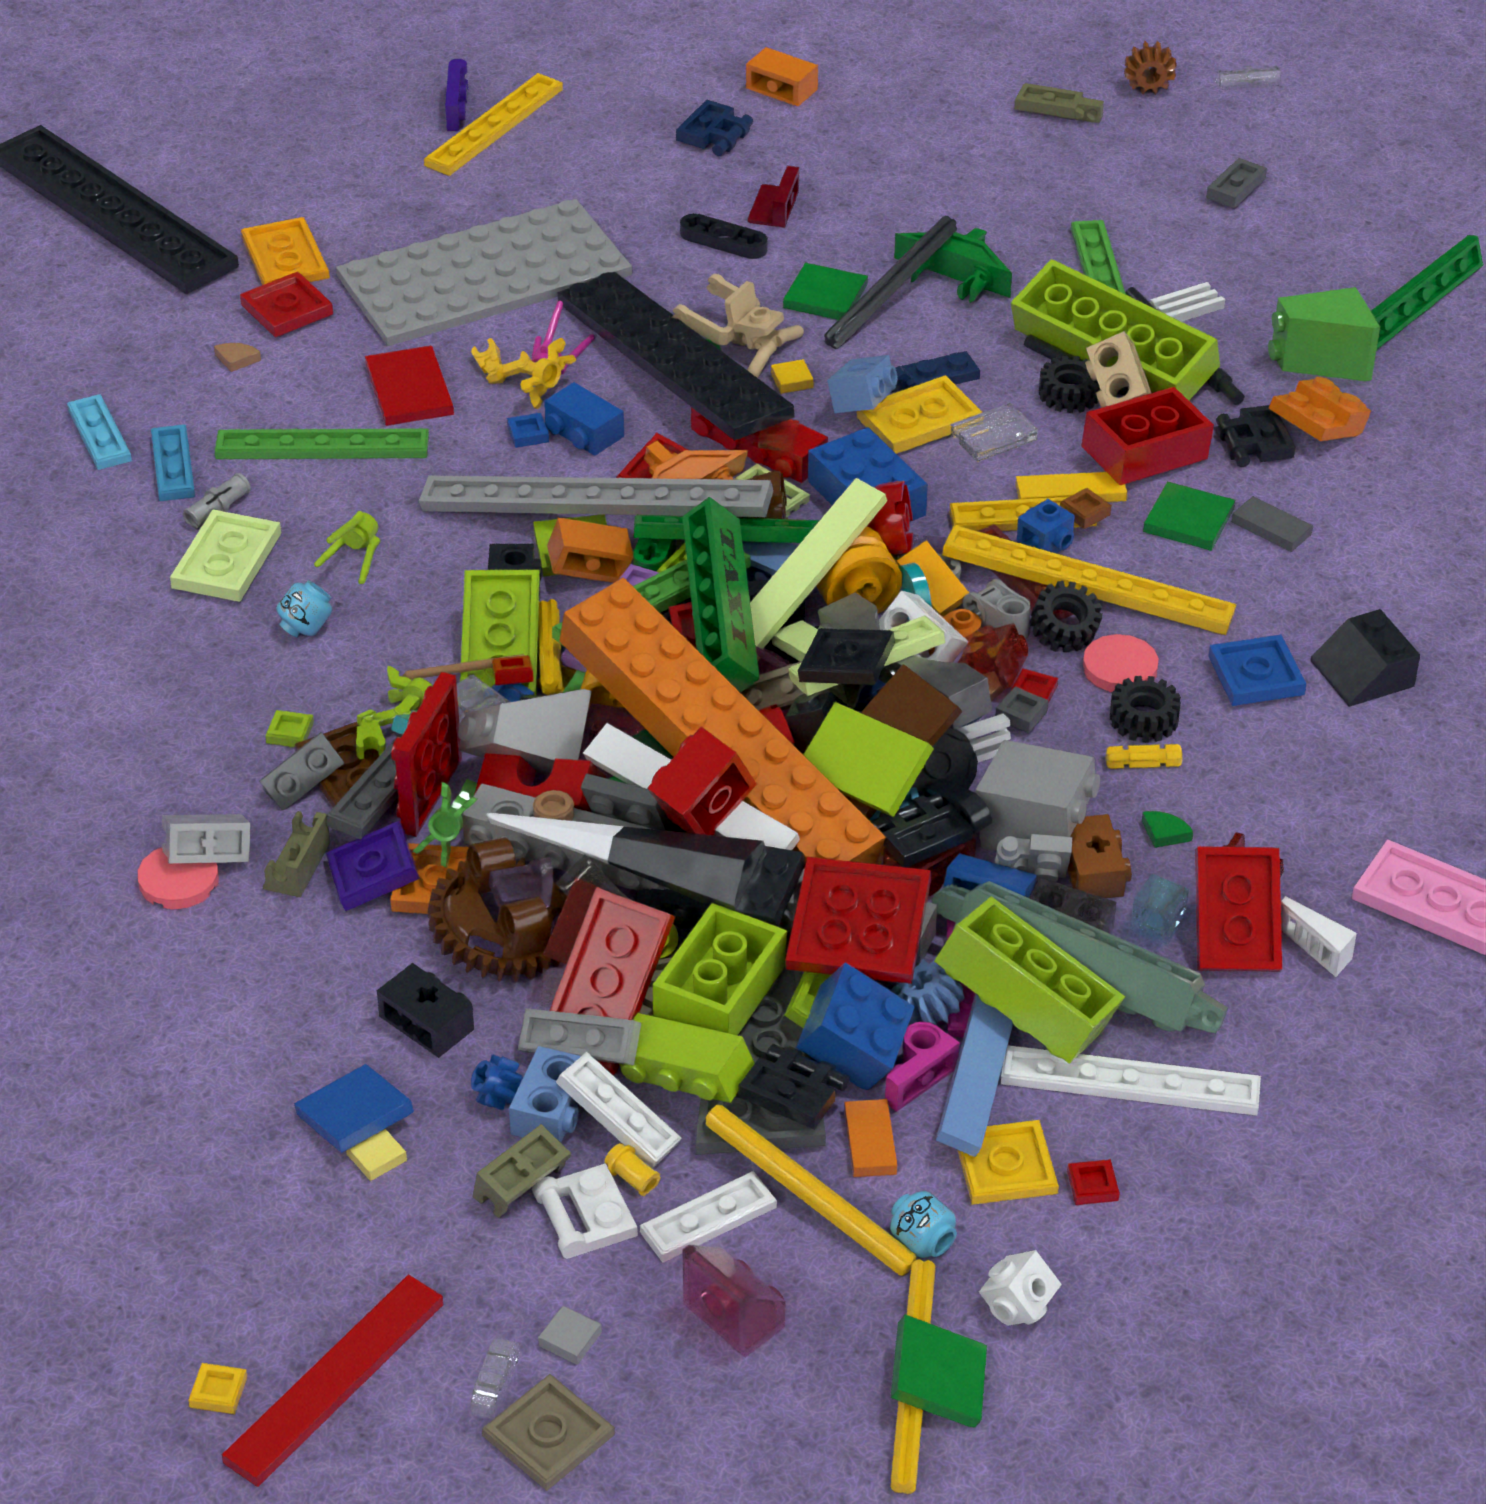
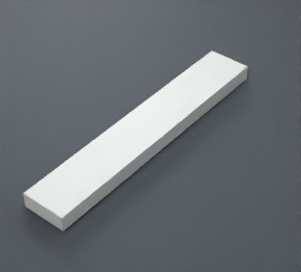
M606 723L583 752L586 760L591 761L594 765L627 784L646 789L652 783L654 774L661 767L667 766L671 759ZM743 801L716 828L714 834L723 837L762 840L765 846L792 850L800 840L797 832Z
M1010 1045L1007 1046L1001 1074V1084L1258 1115L1261 1076L1085 1054H1079L1069 1064L1064 1059L1052 1055L1048 1050Z

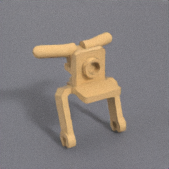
M712 274L708 278L710 284L706 288L711 294L725 299L728 320L726 327L718 326L689 310L685 305L679 304L673 309L675 315L672 318H678L695 332L718 345H727L731 341L733 344L747 345L748 349L756 348L758 351L747 370L757 378L777 347L782 346L787 341L801 338L804 334V329L800 325L774 330L784 320L783 312L760 307L753 282L746 281L738 288L725 281L719 274Z

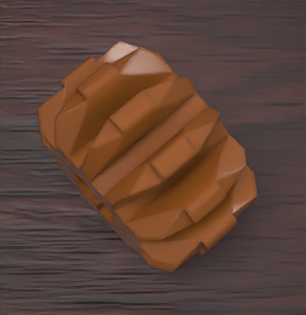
M1144 41L1142 49L1133 46L1131 50L1132 55L1125 58V66L1127 67L1124 69L1125 78L1129 79L1132 89L1140 87L1142 94L1148 89H1152L1155 95L1158 87L1168 89L1169 80H1175L1176 72L1174 69L1177 66L1176 58L1172 56L1169 47L1162 49L1161 43L1158 41L1153 47H1149L1146 41Z

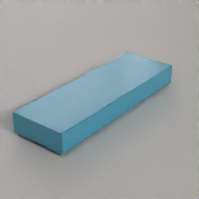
M101 394L67 403L68 411L97 470L132 461L131 453Z

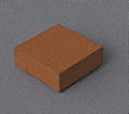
M1088 488L1060 502L1061 507L1075 515L1074 522L1083 529L1111 515L1112 505Z

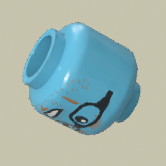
M309 580L305 584L294 583L276 607L278 615L282 618L279 625L296 638L300 633L306 636H314L332 613V606L329 603L331 596Z
M927 1191L916 1192L913 1195L905 1194L893 1205L891 1210L893 1215L890 1224L891 1233L894 1238L909 1248L917 1257L940 1256L953 1244L957 1235L955 1214L933 1194Z

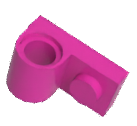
M923 1021L909 1025L903 1038L902 1064L893 1067L886 1076L885 1099L888 1100V1105L897 1112L954 1072L959 1055L960 1042L932 1023Z

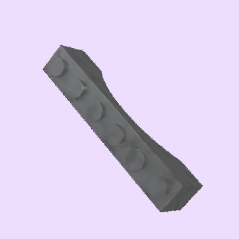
M853 593L818 610L820 619L818 629L880 630L876 605L857 593ZM913 655L884 666L878 678L886 684L898 669L905 664L962 710V713L950 726L953 730L992 711L988 678L965 663L941 662Z

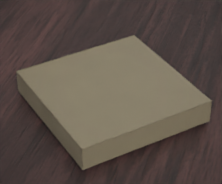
M551 1374L547 1375L482 1428V1436L546 1491L615 1435L614 1426Z

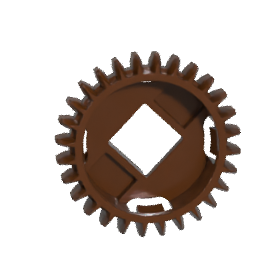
M505 836L468 845L465 862H459L457 871L448 868L445 879L438 878L436 889L431 891L427 912L429 931L433 932V943L441 944L442 955L453 953V965L461 962L466 963V973L475 968L481 971L482 979L485 978L487 973L497 975L498 982L502 980L504 975H510L516 983L519 980L520 974H525L529 980H532L536 970L546 975L550 965L559 967L562 957H568L571 946H573L576 940L580 918L576 917L578 905L572 904L573 893L564 892V881L553 882L554 872L550 871L540 874L541 864L537 863L531 869L525 867L526 861L523 857L516 864L513 847ZM504 888L519 890L524 900L501 905L498 920L495 923L480 894ZM554 921L555 929L552 935H550L552 929L551 924ZM479 936L499 944L503 948L502 957H494L495 952L485 950L477 945L474 948L469 947V937Z

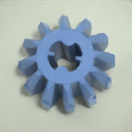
M924 959L914 969L912 984L897 982V985L890 990L915 1006L910 1024L923 1021L934 1025L940 1021L948 1023L949 1014L960 1012L959 1003L965 999L960 981L949 977L945 970L934 961L929 964Z

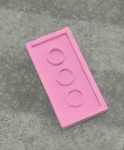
M1387 839L1354 886L1352 899L1486 955V880Z

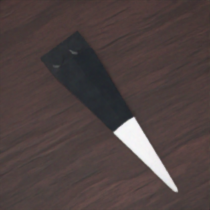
M498 813L486 814L491 824L610 864L707 906L715 903L776 927L779 926L806 865L803 852L765 846L762 840Z

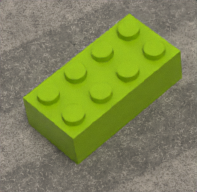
M992 896L956 925L934 961L945 970L949 977L962 982L978 994L982 1002L995 1007L1011 1019L1019 1030L1032 1035L1044 1044L1052 1055L1064 1059L1069 1064L1100 1035L1125 998L1123 994Z

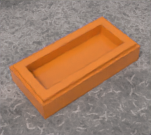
M888 1100L845 1102L844 1113L853 1177L897 1175V1159Z

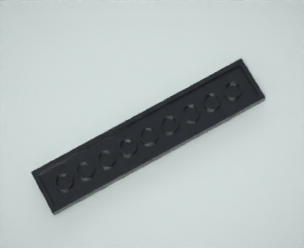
M42 125L0 144L1 168L185 294L239 267L237 255Z
M606 272L599 275L598 278L584 283H575L570 288L557 292L558 301L563 302V307L733 440H738L795 417L794 405L681 320L672 318L673 314L618 273Z

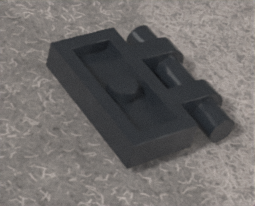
M1270 405L1241 408L1239 418L1230 419L1229 415L1224 413L1216 418L1218 425L1217 433L1222 441H1226V451L1230 459L1235 460L1239 467L1249 465L1250 454H1256L1260 462L1294 458L1296 447L1281 417L1268 409ZM1239 435H1247V437L1240 438Z
M938 793L929 797L921 795L912 799L910 805L898 809L894 817L881 812L879 818L870 821L886 836L883 844L884 847L902 867H909L973 839V827L952 804L944 806V801Z
M771 1044L766 1054L767 1060L759 1057L738 1085V1097L815 1130L835 1102V1090L838 1089L843 1092L849 1083L850 1077L837 1071L834 1064L824 1060L818 1063L802 1056V1051L788 1046L785 1049Z

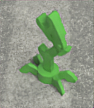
M467 778L451 807L450 787L442 782L441 796L443 798L441 808L435 811L428 823L431 834L412 852L420 853L431 841L437 839L441 841L442 846L441 866L448 867L451 853L450 841L455 839L463 828L462 814L478 800L473 797L477 786L476 782Z

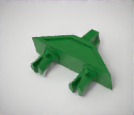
M974 228L967 235L955 232L911 275V282H914L924 270L942 274L962 281L963 283L957 287V295L961 300L970 295L969 303H971L983 290L1011 298L1012 272L986 245L985 235L987 231ZM927 232L895 233L894 258L899 260Z

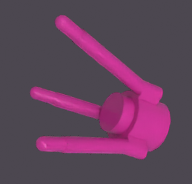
M558 301L543 344L541 345L542 338L540 336L535 338L531 359L535 363L542 358L548 359V345L552 343L561 315L562 301ZM593 334L589 335L569 355H574L577 358L595 339V336ZM569 364L565 365V368L561 370V374L565 373V370Z

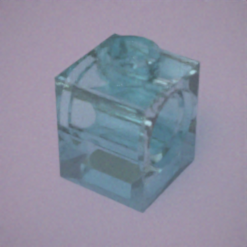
M1152 874L1134 898L1130 931L1167 946L1185 922L1189 889Z

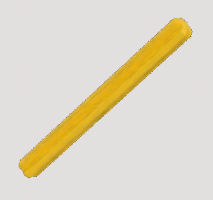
M716 1105L708 1112L706 1116V1126L898 1275L904 1276L911 1270V1264L916 1260V1254L723 1105Z
M917 1259L911 1264L907 1315L931 1324L936 1266L930 1260L922 1261ZM898 1401L890 1487L896 1493L912 1494L916 1490L923 1410Z

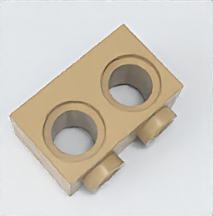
M1125 331L1086 348L1090 360L1086 361L1085 364L1093 381L1097 380L1101 390L1096 392L1101 408L1152 393L1134 342ZM1118 356L1116 364L1106 367V363L1110 358ZM1129 386V391L1125 396L1116 398L1121 388Z

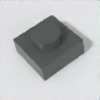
M1014 687L996 707L995 716L1004 714L1010 719V726L1029 734L1047 713L1048 700Z

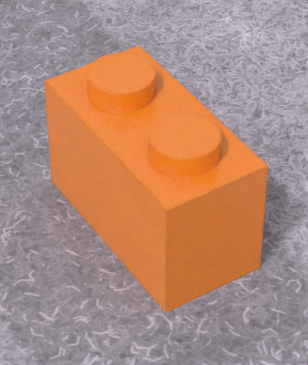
M765 47L746 63V88L783 102L800 106L818 90V65Z
M558 517L547 544L554 574L615 583L633 560V551L627 528Z

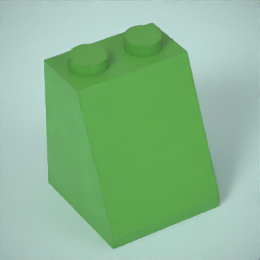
M1356 287L1278 298L1276 312L1272 314L1274 331L1273 339L1268 343V352L1271 360H1276L1282 371L1359 381L1372 380L1380 326Z

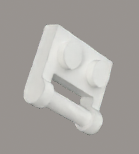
M606 1163L558 1179L547 1176L532 1187V1192L537 1202L543 1203L559 1236L558 1247L566 1259L638 1236L637 1225ZM570 1195L587 1230L586 1233L575 1231L560 1200L561 1197Z

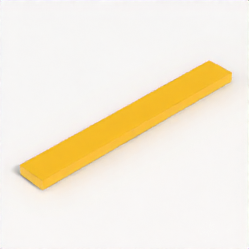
M956 525L953 526L943 546L942 556L1045 585L1052 583L1054 587L1058 581H1064L1065 587H1068L1070 581L1076 582L1075 589L1080 590L1083 585L1088 588L1086 595L1089 596L1094 593L1098 600L1222 635H1227L1237 605Z

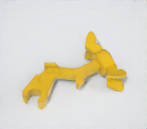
M492 338L487 340L489 347L485 352L480 353L476 347H473L471 350L473 357L484 374L488 373L486 379L490 384L503 383L506 377L518 373L532 375L531 378L521 380L520 385L524 393H529L531 403L535 409L540 408L543 402L541 396L547 392V389L554 387L558 383L561 370L565 368V365L576 361L574 355L559 357L558 353L563 352L566 344L563 338H559L548 345V359L542 358L536 363L530 359L525 351H522L519 360L502 364L500 349Z

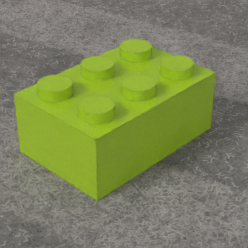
M711 903L653 983V1016L738 1035L786 966L787 930Z

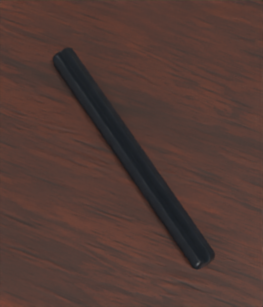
M948 215L943 216L824 334V342L832 348H839L957 231L956 220L951 219Z

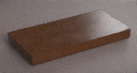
M903 664L861 713L923 740L933 747L959 717L962 710ZM844 795L868 820L877 811Z

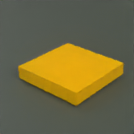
M1040 1120L987 1126L982 1147L976 1157L958 1150L972 1205L1058 1194L1059 1185Z

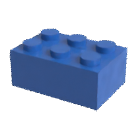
M869 427L808 450V482L832 506L855 478L872 487L887 482L905 481L904 485H907L909 490L913 521L926 516L928 484Z

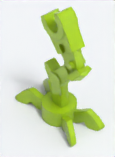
M387 667L388 681L391 687L397 688L388 691V699L391 703L402 702L394 709L378 713L369 709L357 715V725L360 726H357L356 753L359 759H364V751L367 749H376L379 752V756L386 750V741L380 727L393 724L395 715H407L411 713V710L418 711L423 702L427 687L433 686L429 681L423 678L411 680L407 677L399 676V671L395 668Z

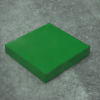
M805 262L783 298V308L839 320L860 299L868 285V276Z
M1167 481L1144 522L1143 532L1212 551L1235 508V500Z
M905 1314L897 1326L890 1398L962 1425L976 1427L982 1420L987 1345Z

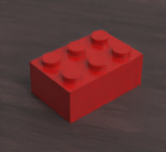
M1171 387L1086 412L1081 447L1119 485H1123L1208 459L1214 424L1175 387Z

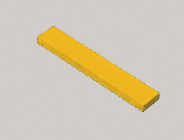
M537 73L425 157L424 166L448 176L452 175L563 90V82Z

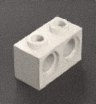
M901 591L879 619L880 630H888L904 624L908 617L911 621L926 616L944 631L945 643L936 646L931 656H929L928 650L914 656L953 663L968 641L919 595Z

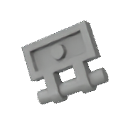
M1031 834L1030 839H1020L1007 836L998 843L994 863L1036 874V881L1056 882L1058 878L1066 877L1072 852V837Z

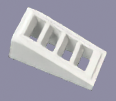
M1286 896L1281 901V930L1337 977L1352 960L1357 933ZM1291 918L1296 921L1295 924L1290 921Z

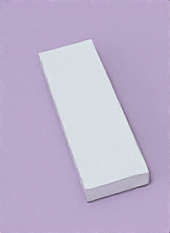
M585 1052L562 1072L556 1081L566 1093L625 1146L631 1145L635 1149V1155L652 1169L682 1139L588 1052Z
M752 1171L641 1224L640 1233L660 1260L666 1262L777 1208V1200L755 1172Z

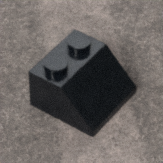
M1381 609L1348 618L1311 656L1310 660L1345 703L1351 707L1415 687L1420 654Z

